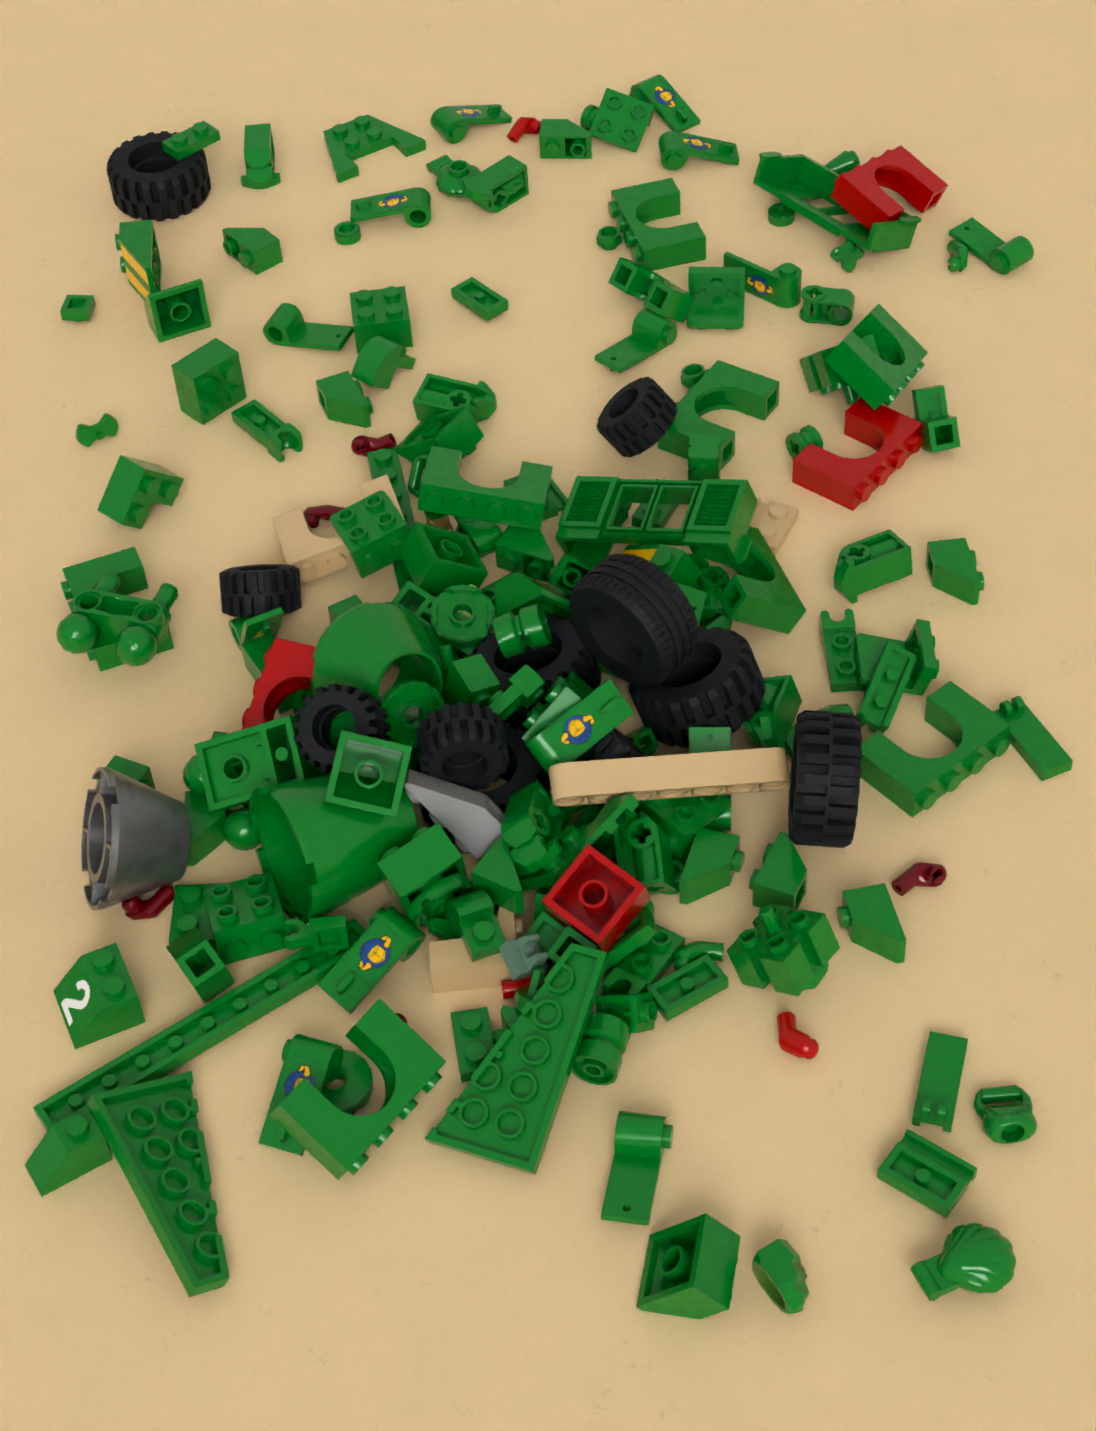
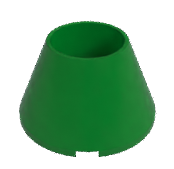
M366 602L346 610L325 629L314 650L312 657L315 660L313 679H310L313 696H317L315 690L319 687L328 689V684H338L341 686L345 684L371 694L370 696L380 701L384 694L379 696L381 678L388 666L398 658H400V670L393 685L408 679L420 680L437 689L441 695L443 686L442 672L425 627L410 611L390 602ZM411 706L407 709L405 713L407 723L414 722L418 718L419 708Z

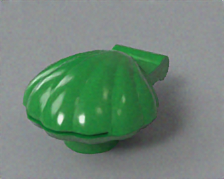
M444 155L426 164L427 170L437 176L436 185L438 190L449 197H464L462 178L465 176L472 178L481 172L476 166L470 165L466 161H452L448 155Z
M969 1223L956 1226L951 1234L947 1235L941 1254L915 1263L910 1270L928 1300L934 1301L958 1288L976 1293L997 1292L1012 1280L1017 1261L1011 1242L1002 1236L997 1229L980 1223Z

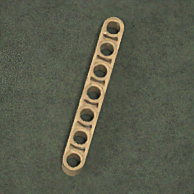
M780 747L565 762L548 768L553 805L559 807L605 804L611 797L632 793L637 801L774 791L791 785L786 750Z

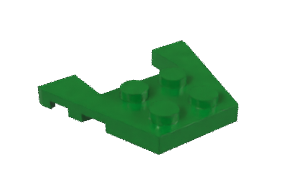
M370 115L358 116L352 121L337 124L333 128L323 131L324 140L338 183L359 176L358 166L353 160L394 145L406 157L426 150L424 139Z
M632 793L611 797L593 823L578 827L570 825L566 828L572 816L565 808H561L565 812L558 843L563 847L562 852L538 871L518 876L522 891L554 886L587 844L591 846L599 837L611 835L619 827L615 820L626 809L629 813H632L640 803Z

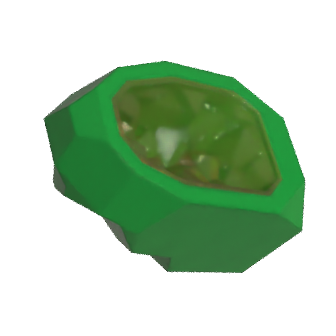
M777 1239L757 1251L752 1260V1270L760 1286L782 1312L795 1314L803 1310L805 1300L809 1295V1290L805 1283L807 1274L801 1264L799 1254L788 1241Z

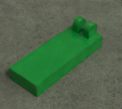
M891 641L884 645L855 713L860 718L861 726L869 725L868 730L873 733L877 730L884 733L889 728L918 658L914 653Z
M1020 696L1012 698L1011 703L1008 700L1001 702L999 709L993 711L1011 724L1009 736L1011 745L1041 781L1071 770L1073 760L1027 707Z
M930 1031L912 1125L920 1126V1122L942 1126L944 1132L951 1133L966 1055L967 1038Z

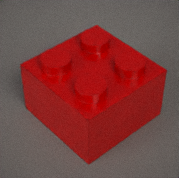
M587 844L543 898L542 903L547 912L563 925L573 928L595 944L600 951L608 952L647 904L650 896L646 886Z

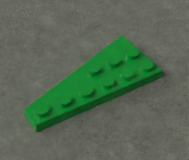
M574 943L568 946L544 978L545 983L533 999L526 1002L520 1010L521 1015L510 1029L505 1030L472 1074L470 1083L458 1099L454 1098L448 1106L446 1115L437 1127L432 1128L424 1138L427 1142L536 1175L609 960L607 952Z
M192 1071L91 1095L87 1103L189 1297L224 1287L229 1279L222 1236L217 1232L215 1221L217 1215L216 1202L211 1199L210 1185L212 1180L203 1132L199 1130L196 1116L199 1108L197 1099H193L191 1086L194 1082Z

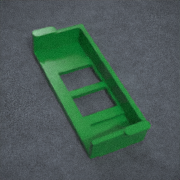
M778 152L759 153L760 160L753 183L781 199L780 203L834 235L839 236L841 234L868 251L883 252L910 248L917 224L922 220L920 217L911 216L903 211L898 220L873 223L871 231L861 223L843 224L831 217L834 215L850 214L830 197L835 188L834 182L839 174L803 154L782 156ZM823 198L835 205V207L815 208L803 200Z
M576 476L559 521V529L555 538L566 555L570 554L574 542L661 543L674 546L724 547L731 563L741 565L746 561L752 543V538L750 535H747L758 501L748 480H649ZM621 503H649L640 528L612 527ZM660 504L689 505L681 529L652 528Z

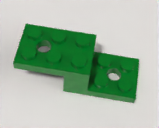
M349 710L338 714L330 726V741L336 750L341 730L355 733V720ZM289 715L194 744L209 812L216 813L249 803L252 792L263 786L331 774L330 772L320 770V768L313 767L308 763L309 758L302 757L298 750L303 746L295 744L294 736L299 735V730L293 729L294 721L299 722L300 718ZM239 759L243 764V772L238 778L234 779L230 775L229 768L233 761Z

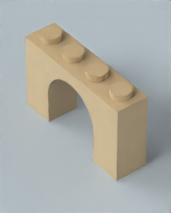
M387 474L359 485L363 499L378 491H384L403 517ZM301 507L272 518L287 565L299 568L300 585L354 565L351 555L340 537L322 538L311 532Z
M471 852L460 853L464 860L467 876L472 882L471 871L485 854L477 859ZM494 904V914L497 916L496 919L506 941L523 937L522 918H515L513 912ZM462 938L428 942L433 993L502 986L501 981L512 980L501 952L472 962Z

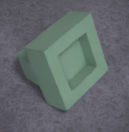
M538 934L507 940L498 947L513 981L532 977L534 969H538V967L545 968L546 970L549 968L546 963L548 955L546 952H541L537 943L540 939Z

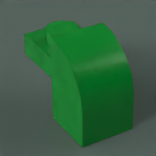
M375 336L361 349L351 376L372 387L389 389L396 367L413 369L416 359L406 355L407 350L403 348L404 345L384 336Z
M944 385L912 390L915 411L914 419L923 423L922 448L933 453L961 447L957 417L948 415Z
M484 889L446 900L444 913L446 921L454 938H462L472 962L500 953L498 947L506 939L494 915V904Z
M544 911L541 912L524 935H539L540 939L537 943L541 952L547 953L548 959L546 961L551 963L552 966L556 964L571 943L599 950L595 944L573 928L563 926Z

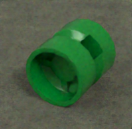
M539 603L520 608L518 615L508 612L493 617L492 622L495 636L506 659L524 653L528 646L535 650L552 643L549 625Z
M602 1012L591 1013L571 1070L573 1074L590 1084L609 1085L614 1083L622 1064V1055L626 1051L630 1038V1028L620 1018Z

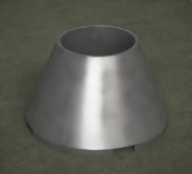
M98 767L92 776V779H98L95 790L88 789L86 796L81 842L82 871H89L90 886H84V893L89 907L93 910L105 909L180 880L186 871L190 850V820L187 807L183 802L111 768Z

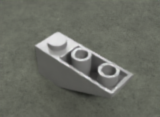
M411 769L407 770L404 782L406 795L415 804L421 803L429 811V816L435 824L439 823L442 829L446 827L454 835V841L465 853L470 851L479 859L489 850L496 839L502 836L501 823L505 813L486 794Z

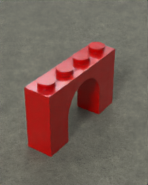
M901 145L893 150H886L877 158L872 157L867 163L857 165L848 173H841L834 182L835 188L830 197L871 231L873 223L898 220L904 211V208L884 192L880 186L897 192L918 211L924 213L937 205L948 185Z
M859 398L845 411L844 435L872 447L877 452L864 458H844L810 443L793 459L792 482L853 511L862 502H866L879 485H884L888 477L896 469H900L913 453H917L923 444V423L884 405H880L874 411L862 398Z
M279 638L274 639L272 647L265 653V667L261 678H258L254 684V697L250 708H247L243 714L242 730L273 720L276 709L287 696L300 690L312 689L310 679H313L315 663L312 657L316 646Z

